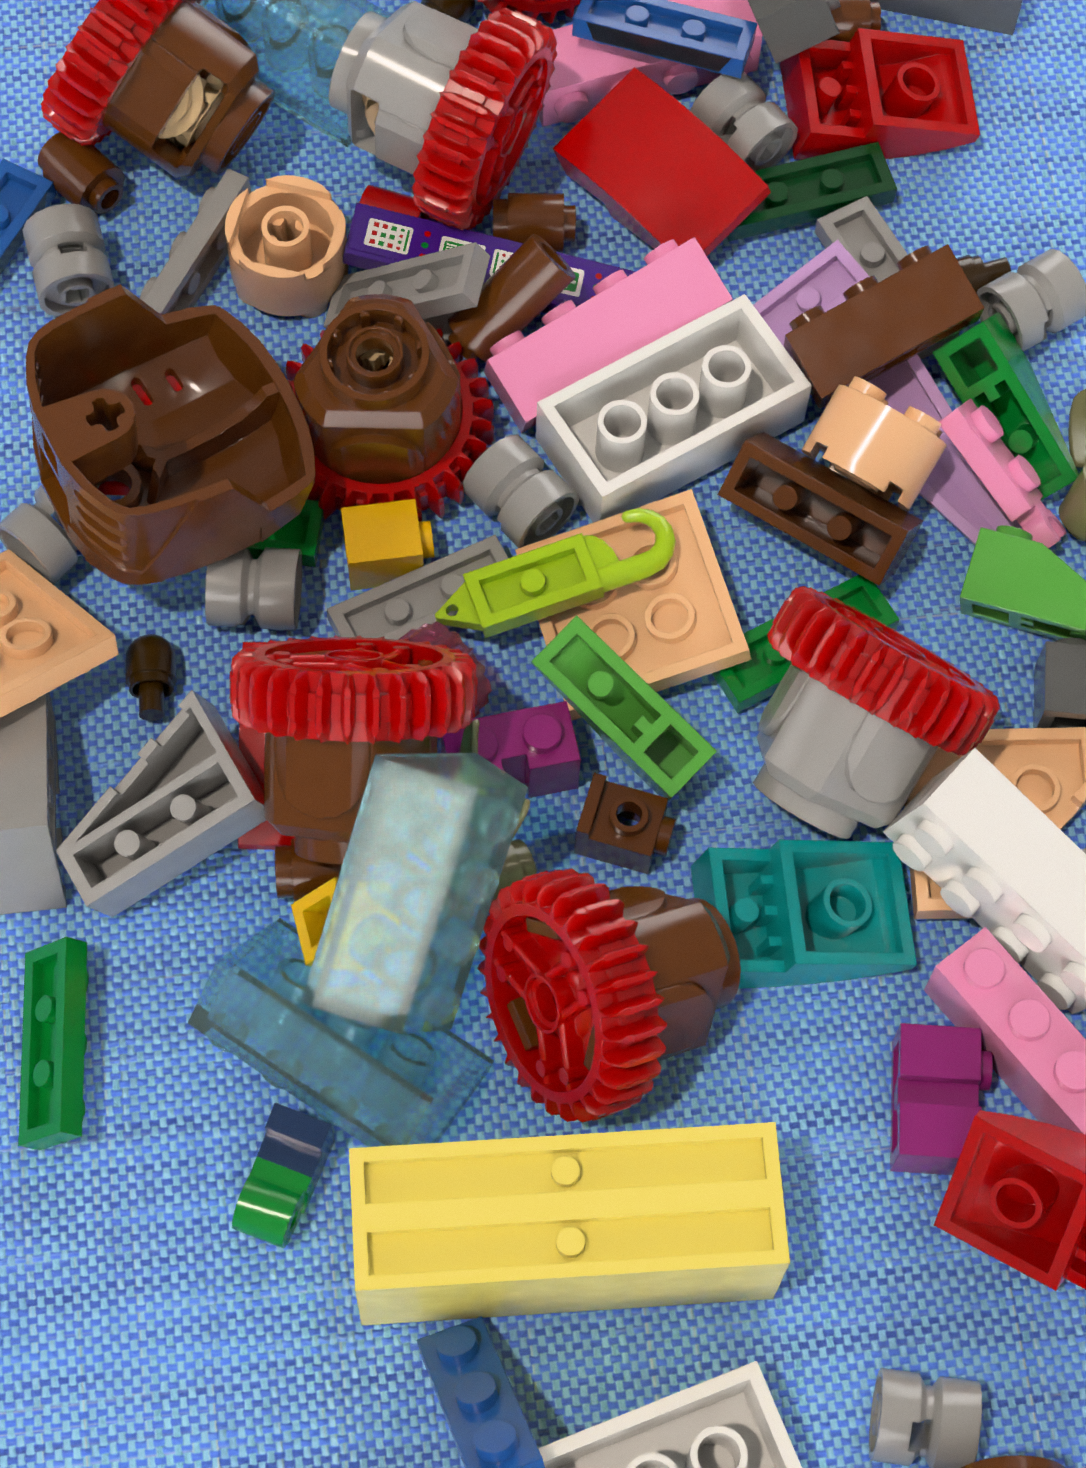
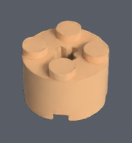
M281 175L265 179V186L250 193L247 188L240 193L232 202L226 215L225 237L230 271L236 292L244 303L272 315H301L306 318L319 316L326 311L328 303L331 302L332 295L340 285L344 275H348L349 265L343 264V254L347 242L345 217L342 210L332 200L331 193L323 185L313 180L293 175Z
M854 376L849 386L838 385L801 451L815 460L821 450L824 452L822 458L831 462L828 467L829 469L889 501L893 492L901 495L898 499V505L901 509L909 511L947 446L940 439L942 431L939 428L942 424L911 406L908 407L905 414L898 412L888 406L889 403L885 400L887 394L868 381Z

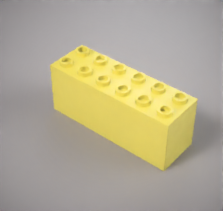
M776 1122L349 1148L354 1279L361 1326L471 1319L481 1316L486 1318L774 1299L790 1264Z

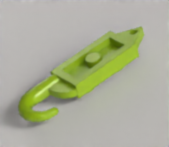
M636 508L623 512L622 520L626 523L640 522L646 524L655 533L654 546L641 554L619 561L613 549L604 540L593 535L583 536L580 533L464 573V583L435 613L436 623L479 630L483 632L485 638L603 598L605 592L649 578L664 569L674 553L676 540L673 528L665 517L649 509ZM451 611L458 612L455 616L448 615Z

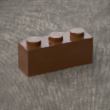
M948 244L934 252L931 251L928 245L921 247L902 258L896 264L900 270L880 282H878L874 275L867 277L843 293L846 299L845 302L827 312L823 310L821 305L802 313L789 323L792 331L785 334L784 348L811 383L810 394L819 409L828 404L838 385L849 386L854 376L869 382L979 321L984 306Z
M765 432L745 440L717 494L879 586L896 573L923 523V520Z

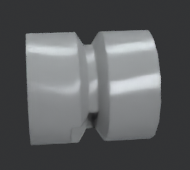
M744 71L741 79L725 74L714 79L700 93L690 109L696 117L741 157L753 171L776 166L791 149L797 137L798 128L795 123L774 102H765L766 95L764 91Z
M59 204L36 212L26 221L22 231L29 261L34 268L32 274L40 308L47 314L59 317L73 308L86 303L88 298L114 287L108 257L104 254L106 249L98 215L91 208L79 204Z
M1049 249L1019 266L1017 273L1008 272L977 291V295L984 306L980 321L982 322L1000 312L1023 352L1047 339L1046 331L1057 333L1086 316V283L1070 258L1055 249Z
M516 434L497 441L474 462L464 478L463 488L464 493L486 515H498L497 520L501 523V531L518 548L553 537L573 515L578 505L579 495L553 470L543 471L544 460Z
M41 485L35 490L34 497L36 503L34 505L21 503L0 522V540L7 550L10 549L54 585L77 564L78 557L76 551L78 549L69 539L64 529L50 516L52 514L61 524Z
M266 547L258 559H253L249 549L245 548L223 560L207 565L205 583V615L207 624L209 626L237 627V625H245L249 617L254 615L261 629L296 631L299 622L302 593L301 549Z
M880 1368L875 1382L870 1416V1461L910 1466L917 1457H924L929 1468H961L975 1462L982 1417V1391L979 1381L940 1376L931 1386L925 1385L920 1373Z

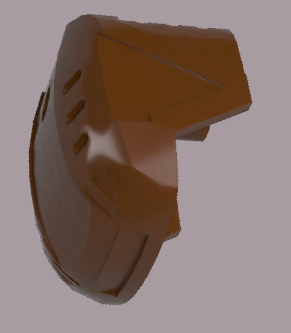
M119 284L88 298L86 303L49 321L29 341L26 353V385L32 414L34 455L42 488L72 543L82 553L88 563L111 579L128 585H144L162 582L165 579L189 573L223 560L259 541L263 542L301 513L315 484V455L309 426L299 401L276 361L261 341L241 321L223 308L216 305L190 307L161 315ZM174 376L182 390L174 391L166 377ZM137 384L142 387L152 402L151 405L146 406L143 404L132 388L133 385ZM116 481L128 486L130 491L121 499L111 500L99 491L98 488L105 482Z

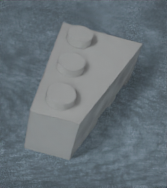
M193 690L178 705L181 708L180 712L156 740L150 738L139 751L138 755L141 758L115 788L110 786L56 850L86 907L114 917L266 821L264 817V790L216 707Z
M49 692L0 718V915L67 908L66 888L62 882L56 852L63 842L62 829L56 828V794H60L56 720Z

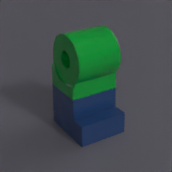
M274 1103L265 1126V1137L237 1201L232 1219V1229L285 1248L294 1233L301 1214H304L335 1140L332 1124Z

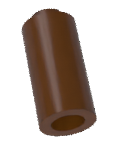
M532 234L483 284L477 307L456 311L448 319V324L453 331L448 336L450 343L460 342L463 348L461 355L464 358H475L476 360L479 357L487 362L489 358L493 357L490 348L504 337L519 330L522 332L576 278L574 272L546 241L538 235Z

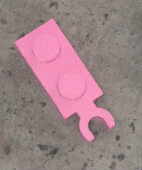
M970 398L939 421L942 424L941 428L1011 522L1016 519L1022 530L1029 532L1033 536V541L1043 543L1048 549L1061 540L1060 538L1067 532L1058 518L1040 500L1043 495L1037 488L1041 484L1038 474L1023 456H1013L1000 438L1004 435L1001 424L987 407L981 405L978 408Z

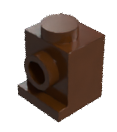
M594 772L576 829L574 853L648 874L654 853L666 856L673 836L676 819L666 816L668 798L606 781L607 776ZM617 816L634 820L638 823L633 826H626L618 821Z

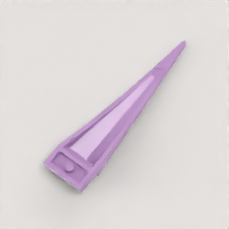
M836 240L753 304V306L784 347L785 334L792 331L789 323L793 319L819 305L827 312L845 302L846 299L843 293L854 284L870 276L844 246ZM918 355L869 381V383L887 394L885 400L889 403L888 406L902 414H905L908 407L911 406L939 422L953 412ZM940 427L939 430L942 431L940 439L947 446L919 495L974 545L976 544L981 527L994 531L1000 525L1022 529L1016 519L1013 522L1010 521L959 450Z

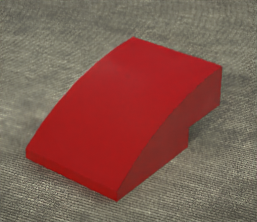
M858 28L850 42L825 40L780 63L787 115L798 128L797 137L792 145L794 159L802 160L874 142H879L885 159L962 146L976 142L980 136L963 40Z
M635 67L552 148L567 176L602 201L611 217L654 249L672 239L680 246L695 237L705 255L708 256L771 193L768 185L718 135L678 100Z
M979 1110L974 1116L934 1226L1057 1291L1065 1279L1086 1290V1135L1049 1123Z

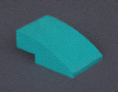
M779 839L770 849L708 847L691 865L694 898L703 899L713 905L723 916L734 936L741 968L738 989L844 981L911 970L917 966L902 863L893 850L894 842Z

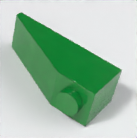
M1000 312L932 352L962 403L971 398L978 408L981 405L987 407L1001 424L1004 435L1000 438L1013 456H1023L1035 469L1041 482L1037 487L1043 495L1040 500L1076 480L1079 473L1032 366Z

